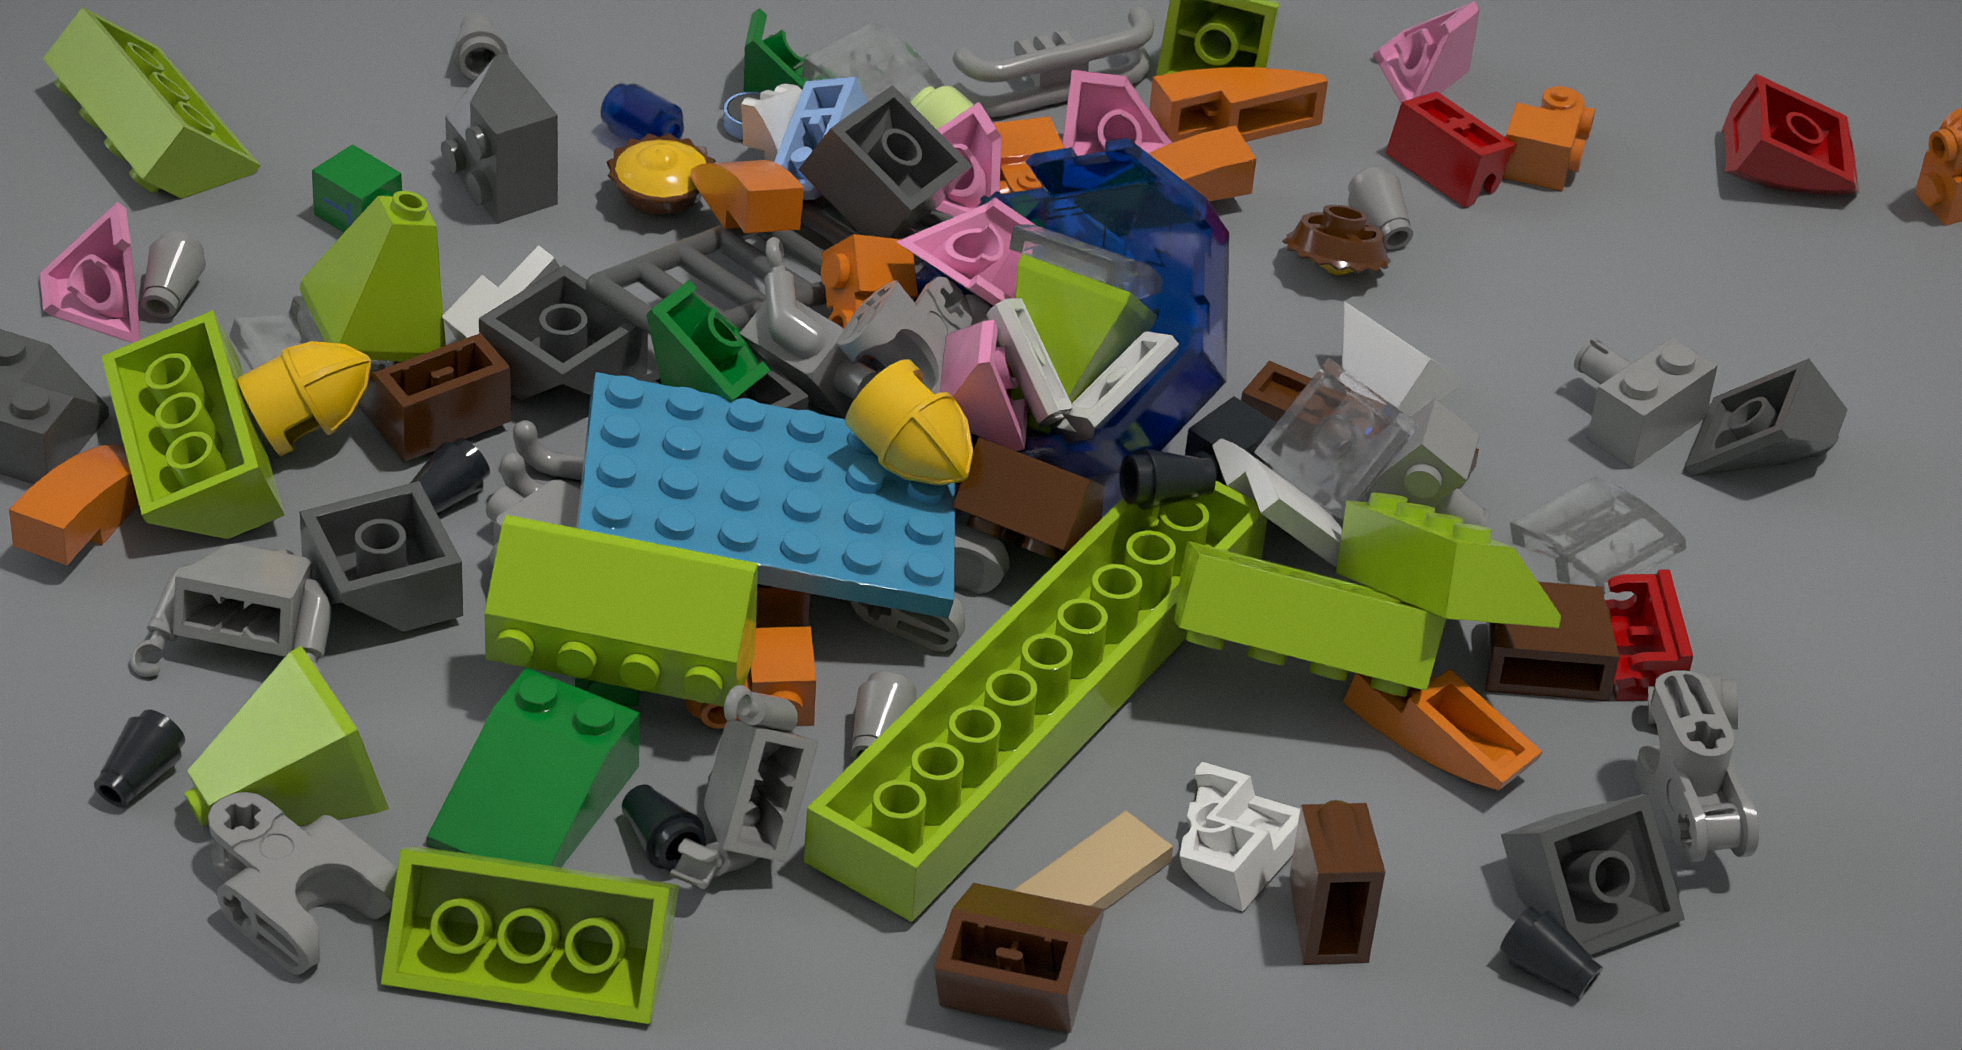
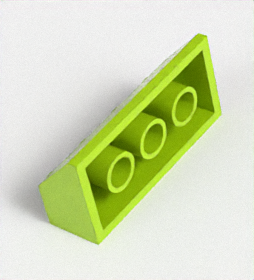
M82 7L44 56L43 60L57 75V79L54 81L56 87L65 95L81 104L80 116L91 126L105 133L107 138L104 140V145L117 157L129 162L133 167L129 175L146 190L156 194L161 188L183 199L253 175L261 166L160 47Z
M214 310L101 356L141 514L146 523L229 539L285 516L259 424L251 412L238 384L237 378L244 375L240 359Z
M1371 493L1370 502L1346 501L1336 568L1337 574L1445 619L1552 628L1560 627V613L1514 547L1491 539L1492 529L1478 525L1463 524V518L1435 513V508L1430 506L1407 503L1408 498L1399 495Z
M506 515L502 522L484 613L485 659L724 707L729 691L735 686L745 685L755 657L758 563Z
M1190 541L1187 542L1184 553L1174 621L1178 627L1188 630L1186 640L1189 642L1222 650L1225 640L1249 646L1247 656L1277 665H1284L1286 656L1311 661L1309 672L1340 681H1346L1348 671L1372 677L1371 688L1407 697L1409 687L1427 691L1446 622L1445 618L1370 587Z
M416 846L402 848L399 855L381 985L651 1024L670 952L679 885Z

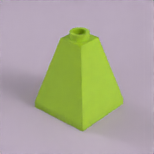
M1170 0L1156 76L1210 68H1268L1280 6L1278 0Z
M398 191L393 197L377 196L301 279L299 290L325 342L346 344L368 355L371 361L403 362L446 346L444 319L442 318L444 314L437 225L428 210L427 201L417 193Z
M1022 254L1017 265L1016 298H1022L1072 404L1141 334L1151 330L1157 315L1130 292ZM1019 384L1017 388L1011 389V398L1013 400L1025 399ZM1029 407L1027 428L1050 435L1052 432L1050 426L1052 424L1046 427H1038Z
M302 646L287 654L187 770L194 788L183 793L202 828L209 825L208 816L211 807L219 799L229 794L240 792L254 793L268 799L298 826L311 824L323 815H329L339 820L376 814L389 809L357 727Z

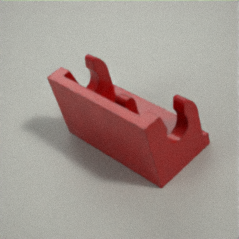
M1435 91L1401 102L1385 153L1465 208L1475 204L1483 181V189L1490 194L1496 191L1503 178L1509 157L1514 154L1516 144Z
M1658 569L1657 574H1622L1614 576L1607 581L1610 592L1634 593L1627 600H1605L1606 606L1611 613V624L1619 653V661L1613 683L1616 701H1648V686H1655L1656 678L1671 671H1690L1694 655L1670 569Z

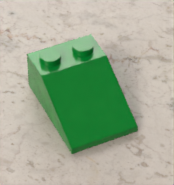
M526 667L490 712L427 834V846L443 851L562 868L639 768L640 712Z

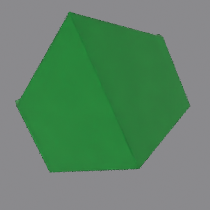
M760 8L752 13L745 43L743 92L761 93L766 90L774 91L776 86L784 83L796 85L803 90L806 81L834 79L827 71L818 77L804 69L802 66L808 63L812 57L807 54L802 58L794 53L787 42L784 30H780L776 34L769 35L762 40L767 14Z
M688 280L646 314L662 385L689 387L699 392L720 395L731 403L764 378L771 370L763 361L760 364L758 363L748 343L739 334L741 332L740 329L720 314L715 307L710 306L694 292L698 288Z

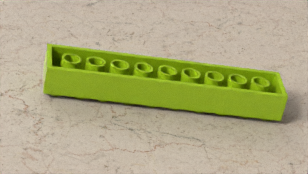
M1216 481L1215 489L1211 495H1201L1200 497L1148 510H1142L1137 504L1129 505L1122 498L807 807L804 862L908 921L913 922L1186 639L1188 630L1179 628L1174 621L1187 542L1190 541L1262 559L1268 518L1261 514L1257 501Z

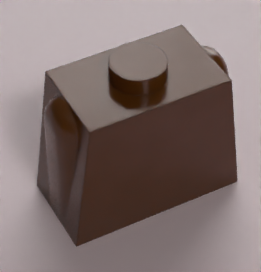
M1538 581L1561 615L1559 628L1486 622L1488 673L1485 691L1610 701L1619 653L1612 629L1611 613L1606 606L1602 587Z
M1332 800L1325 804H1301L1289 879L1303 965L1369 963L1385 878V868L1367 803H1346L1341 800Z

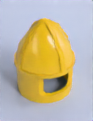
M311 341L287 347L282 350L281 355L238 377L237 380L257 423L274 450L282 457L295 450V442L299 438L320 427L329 436L353 416L368 388L372 361L368 355L346 344Z
M910 359L900 360L889 365L877 374L852 402L846 414L845 425L878 457V462L882 467L905 480L936 486L964 482L969 476L973 458V447L968 420L957 401L948 392L933 394L923 384L924 374Z

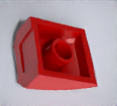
M1755 73L1731 104L1721 130L1725 136L1727 165L1724 172L1749 182L1782 190L1819 194L1859 193L1855 150L1848 116Z

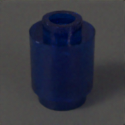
M619 83L609 90L602 102L600 110L602 121L607 124L611 133L627 142L629 139L641 140L647 134L662 137L670 133L678 140L682 138L684 124L681 108L639 84L627 85Z

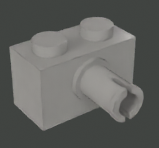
M1674 337L1669 338L1633 362L1628 361L1602 344L1599 339L1592 338L1590 343H1584L1574 360L1575 370L1584 373L1601 384L1598 386L1587 439L1633 469L1705 419L1718 365Z
M1434 398L1356 458L1342 504L1346 506V501L1370 502L1371 493H1387L1408 498L1407 503L1435 508V513L1463 518V524L1485 527L1490 518V512L1484 507H1480L1458 489L1468 479L1480 434L1439 400Z

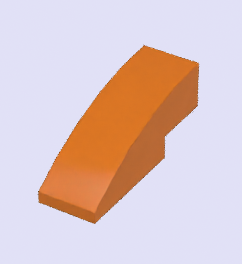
M1258 67L1210 68L1170 73L1153 77L1149 110L1172 143L1200 133L1230 126H1236L1244 140L1248 142L1322 124L1328 80L1323 74Z
M1230 126L1200 133L1145 154L1104 176L1080 194L1139 185L1143 190L1139 212L1167 217L1173 221L1174 225L1198 221L1200 203L1252 194L1256 157L1237 127ZM1133 187L1075 197V203L1081 205L1086 211L1103 208V211L1091 212L1090 214L1106 225L1107 217L1114 209L1137 211L1142 192L1140 188ZM1155 187L1158 192L1155 199H1150L1149 191ZM1116 198V201L1087 206L1089 203ZM1115 211L1109 217L1108 227L1118 235L1130 233L1136 213ZM1138 214L1132 232L1165 227L1172 224L1168 220Z
M769 160L707 163L700 164L691 169V181L725 229L741 228L744 233L800 230L804 187L791 172L780 164Z
M109 444L79 453L52 469L31 486L9 509L13 546L66 566L88 541L103 546L139 504L125 448L116 444Z
M1450 668L1437 678L1431 674L1427 691L1409 687L1407 697L1371 688L1372 677L1356 673L1343 700L1344 704L1368 724L1408 752L1441 770L1469 782L1495 790L1503 788L1535 763L1543 752Z

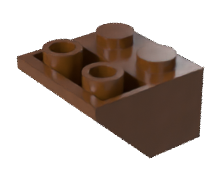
M479 333L371 373L368 388L358 406L406 462L437 450L443 442L453 443L457 438L466 439L511 422L510 366L484 336Z
M979 437L973 450L969 476L964 482H961L952 507L970 513L967 526L1017 544L1020 534L1026 535L1022 544L1023 548L1059 561L1102 519L1106 486Z
M973 883L951 909L934 966L940 1006L1071 1033L1104 917V909Z

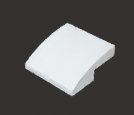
M1022 298L1005 299L995 304L987 312L986 316L988 320H995L998 328V342L1001 347L1005 346L1007 361L1014 376L1018 379V384L1038 427H1046L1064 418L1062 414L1073 409V406Z
M1145 331L1072 403L1073 409L1063 413L1064 418L1054 422L1050 427L1064 444L1081 445L1087 443L1176 355L1179 346L1178 342L1172 335Z
M1221 438L1212 445L1228 487L1256 500L1261 514L1337 567L1342 529L1325 509L1236 444Z

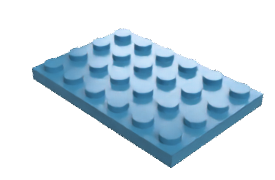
M595 373L590 397L576 528L758 563L757 584L942 618H949L954 602L955 508L952 505L955 499V483L936 486L905 480L886 470L879 464L878 457L845 425L846 419L820 415L810 410H794L762 404L746 398L735 399L730 403L720 395L699 392L689 387H672L637 380L630 376Z

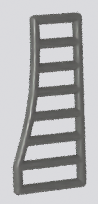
M823 195L817 199L803 200L801 224L836 245L853 234L860 235L852 228L823 211V209L833 206ZM934 209L922 218L920 222L930 228L953 218V216ZM721 224L592 274L586 281V290L591 296L650 334L646 314L652 307L625 290L624 287L638 282L664 300L683 285L665 272L679 266L739 306L723 311L697 294L742 331L765 302L766 295L707 258L706 255L720 251L764 280V277L771 272L767 256L764 252L745 241L746 239L758 235L767 241L769 238L776 237L781 241L784 253L820 276L822 266L821 252L824 250L793 230L744 233L741 228L725 229ZM910 227L895 239H904L918 233V231ZM914 254L916 258L926 263L915 265L917 288L925 287V285L935 279L937 269ZM785 267V270L791 272L794 276L796 300L809 308L827 304L825 286L822 281L810 283Z

